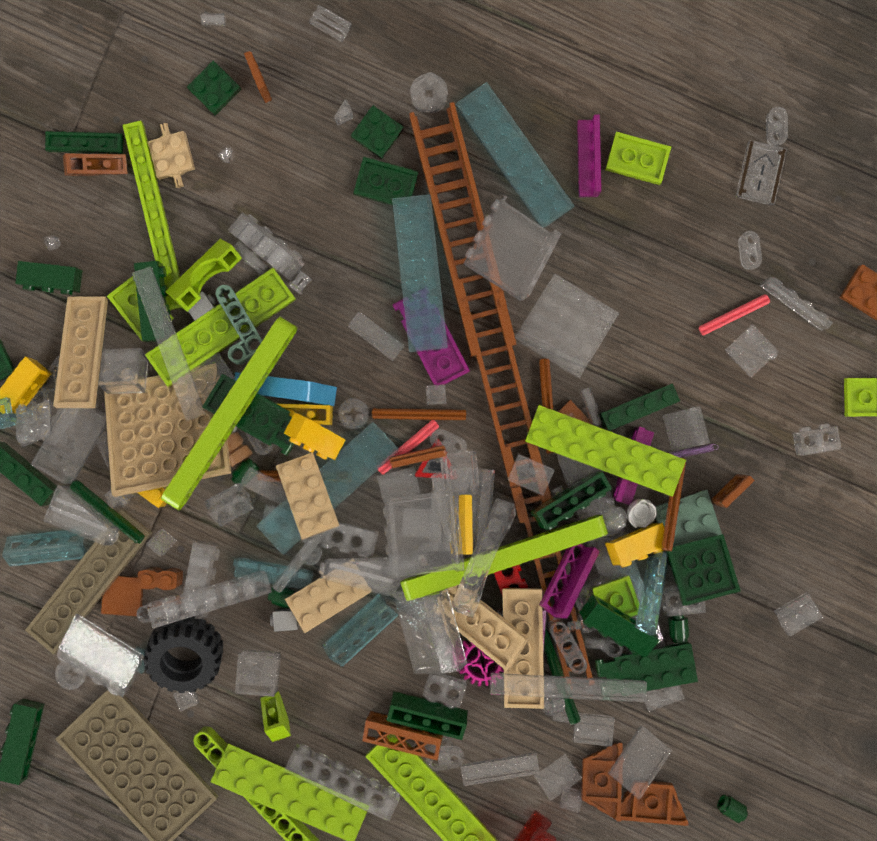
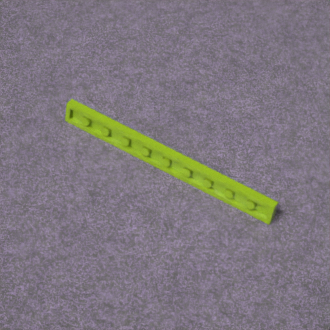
M142 121L124 124L125 138L155 261H159L165 266L167 275L164 277L165 285L169 288L180 278V273L144 124ZM169 295L166 297L170 310L181 308Z

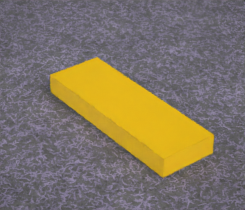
M459 495V554L472 555V496Z

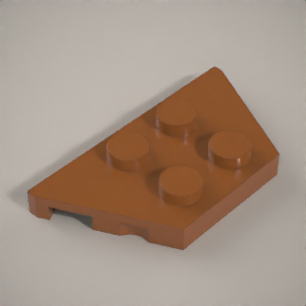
M617 742L582 758L581 799L618 822H621L622 742Z
M633 780L621 799V820L688 826V821L672 783Z

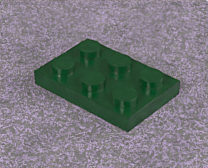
M363 157L353 194L409 210L419 172Z

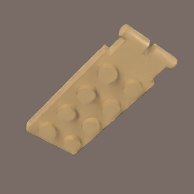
M458 585L447 588L444 595L448 599L442 597L434 612L449 619L448 624L506 671L510 670L529 637L469 590L463 591Z

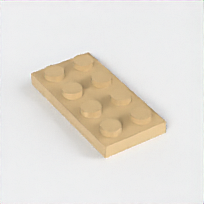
M313 453L276 465L302 540L340 526Z
M350 559L285 598V601L302 631L306 633L371 593V590L353 559Z

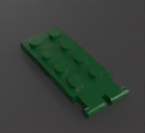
M222 374L202 408L215 414L236 381ZM257 393L235 427L270 447L272 444L282 448L281 453L288 456L294 446V443L289 441L290 437L284 434L292 419L290 417L291 412Z
M690 642L653 648L646 658L630 652L614 655V660L603 661L602 658L595 659L598 677L606 678L599 681L602 699H607L609 694L620 692L621 696L698 682Z

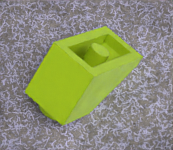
M279 691L261 697L264 732L272 742L291 736L289 719Z

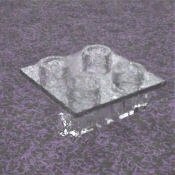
M753 324L725 349L728 355L750 378L766 363L775 359L779 352Z
M50 399L30 408H26V405H18L16 409V418H18L16 419V439L18 443H21V447L52 436Z
M700 406L662 415L672 452L710 443Z

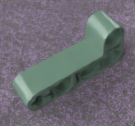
M221 285L216 290V297L242 340L229 348L228 357L234 364L242 365L250 361L256 350L250 348L251 343L258 341L261 344L263 340L232 288L228 285ZM224 292H227L232 302H227L223 295ZM234 308L240 309L238 316L231 315V311ZM243 325H250V330L247 333L241 332ZM236 351L243 352L242 358L235 360L233 355Z

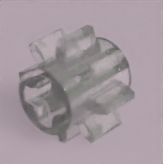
M613 506L605 510L603 517L605 525L609 529L615 530L617 528L618 531L626 526L625 522H627L626 519L628 518L624 509L621 507L614 508Z

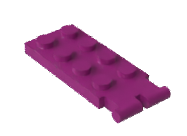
M427 287L411 294L414 299L413 302L410 303L408 297L392 305L395 311L400 310L404 318L401 322L437 389L465 375L470 370L436 304L431 305L427 297L430 293Z

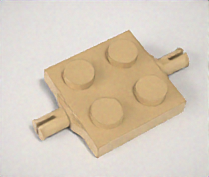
M168 123L160 124L162 136L148 141L156 176L159 180L168 177L174 178L176 188L184 187L181 175L195 170L187 135L184 131L170 134Z

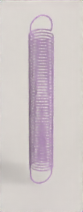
M716 444L705 445V447L709 448L694 447L685 449L692 451L680 450L671 453L690 454L683 455L687 457L697 455V453L702 454L713 451L714 448H711V446Z

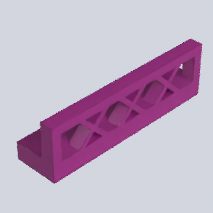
M600 114L594 115L592 120H578L579 197H598L601 193Z
M640 426L635 427L631 439L650 446L654 432L645 430V428ZM618 477L612 499L629 505L633 501L638 484Z
M578 544L567 548L539 604L555 618H568L600 552L595 547H585L583 544ZM575 546L580 550L576 558H574L573 552ZM570 562L571 571L569 574H566L565 566ZM559 579H562L563 587L558 591L557 582ZM551 596H554L555 601L553 607L547 604Z

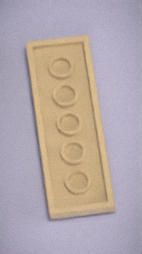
M106 297L67 298L53 406L56 408H95L108 305Z
M503 588V618L529 637L511 669L508 671L504 669V708L544 709L543 608L539 605L542 600V588Z

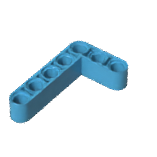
M235 372V381H237L241 373ZM268 376L257 393L261 396L334 406L337 387L303 380Z

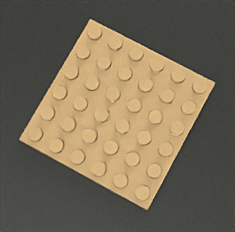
M217 364L197 367L170 387L166 386L159 375L104 386L111 492L114 497L169 485L214 416V414L203 409L202 406L220 378L219 366ZM227 440L202 479L231 473Z

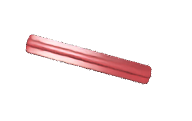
M764 294L699 326V331L702 335H706L769 304L770 299Z
M431 420L379 464L377 470L384 475L392 468L390 457L410 453L439 428L437 422Z

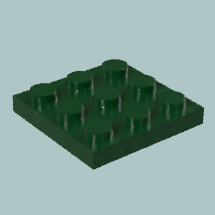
M724 534L673 547L672 551H666L682 606L741 591Z

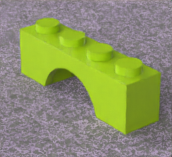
M220 238L165 292L178 306L188 312L201 299L200 292L205 282L217 273L229 272L242 257L231 244Z

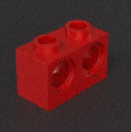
M520 564L513 566L512 572L508 575L503 574L502 570L494 573L502 597L503 588H509L511 584H518L519 588H528L525 578H520L519 572L522 571Z

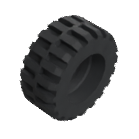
M184 615L177 616L176 619L174 617L168 618L166 622L159 623L150 635L143 658L145 671L147 674H150L149 677L153 682H158L157 685L159 687L168 688L167 691L173 692L175 690L178 693L189 691L191 693L195 692L197 688L201 690L207 684H210L219 672L224 646L221 635L218 631H215V627L212 624H206V620L202 618L198 620L195 619V616L184 617ZM175 647H186L194 650L200 658L193 661H182L173 657L168 650Z

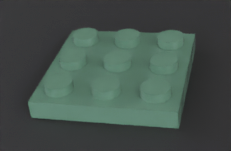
M702 490L680 498L673 547L722 534L708 490ZM668 502L655 506L657 514L655 517L656 523H663L664 528Z

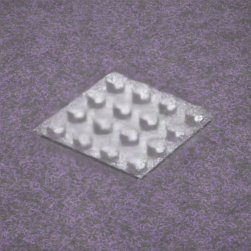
M554 273L515 336V340L579 379L619 313Z

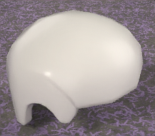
M636 499L627 508V518L635 528H646L654 521L657 515L656 507L647 499Z

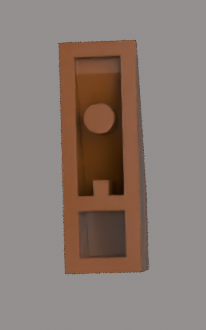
M65 153L63 155L65 176L128 174L126 154Z

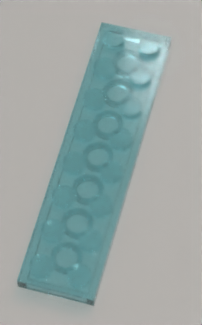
M487 82L456 103L455 106L542 230L574 208L569 197Z
M431 195L392 198L409 353L447 349Z
M374 422L339 452L335 460L331 459L320 469L333 509L338 507L380 469L390 457L399 451L395 444ZM288 499L282 502L257 525L260 531L282 555L287 553L301 540Z

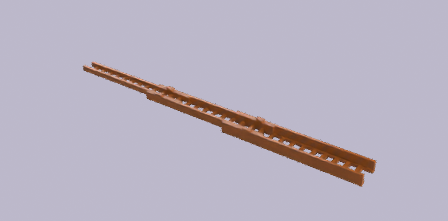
M454 102L449 103V108H446L449 124L420 130L418 118L414 115V112L409 113L410 123L470 355L477 358L519 523L524 522L529 538L533 536L530 522H534L536 519L534 516L528 517L525 504L536 503L539 500L543 504L551 499L538 446L525 442L526 439L504 444L502 430L526 424L529 432L532 421L512 348L517 344L456 107ZM452 132L454 142L425 149L423 139ZM457 150L459 160L430 167L428 157ZM462 169L464 179L435 186L434 175ZM463 187L467 188L469 197L443 204L439 203L437 194ZM471 204L474 217L447 224L444 223L442 211ZM473 222L476 223L478 235L449 242L446 229ZM480 240L483 254L454 261L452 247ZM485 259L488 272L459 279L456 266ZM488 277L491 290L466 296L464 283ZM493 296L496 309L471 315L468 302ZM498 314L501 327L479 333L475 332L473 320ZM500 332L503 333L506 346L480 351L477 338ZM507 350L510 361L509 365L485 370L483 356ZM512 369L515 383L490 389L487 375ZM517 388L520 401L495 407L492 393ZM518 406L522 407L525 420L499 425L496 412ZM527 444L530 458L514 461L511 448ZM532 463L535 476L519 480L516 466ZM536 481L539 495L523 498L520 485ZM560 551L534 559L543 596L547 590L544 578L554 576L556 570L543 573L540 560L556 556L559 566L562 560ZM573 606L570 612L573 625L558 629L554 616L547 612L561 668L569 689L573 690L568 672L578 671L581 668L585 669L589 685L594 684L575 607ZM575 630L578 643L562 647L559 634ZM580 649L583 662L567 666L564 653Z

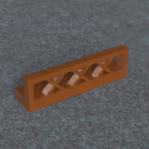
M370 711L365 722L362 741L438 760L444 736L387 721V715ZM369 728L377 730L380 736L376 738L368 736ZM393 734L398 738V741L395 743L390 742L386 736ZM412 739L416 742L417 746L409 747L405 741ZM427 744L436 745L435 753L427 751L424 746Z

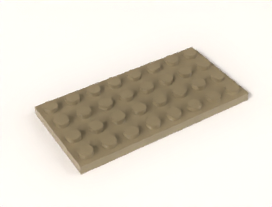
M115 684L104 692L55 739L149 841H173L219 797Z

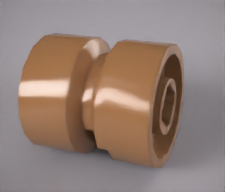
M238 431L228 437L230 465L233 468L243 460L248 459L253 455V452L248 445H243L244 439Z

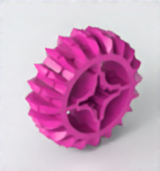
M463 641V645L466 648L459 647L458 650L463 654H457L456 657L461 660L457 662V667H462L459 670L460 674L466 673L464 675L465 680L471 677V684L478 680V686L482 685V681H485V685L489 686L488 680L496 683L495 676L499 679L502 678L500 671L504 672V669L498 664L490 672L487 671L488 665L494 663V660L482 651L484 659H487L484 662L485 667L483 668L480 661L481 650L478 647L476 655L467 659L468 653L476 646L472 642ZM468 666L479 667L482 674L472 671Z

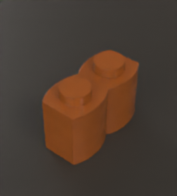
M149 567L138 572L137 586L142 589L158 587L162 590H172L182 585L183 571L178 568L163 570L158 567Z

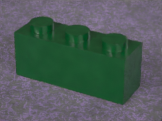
M18 261L15 284L23 286L22 289L27 291H35V288H39L41 292L54 293V290L61 291L60 294L73 295V292L80 293L82 270L70 266Z

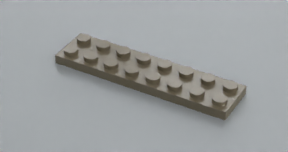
M121 509L118 513L145 535L144 540L140 544L135 543L110 522L25 629L28 634L53 655L59 652L153 533L125 509Z

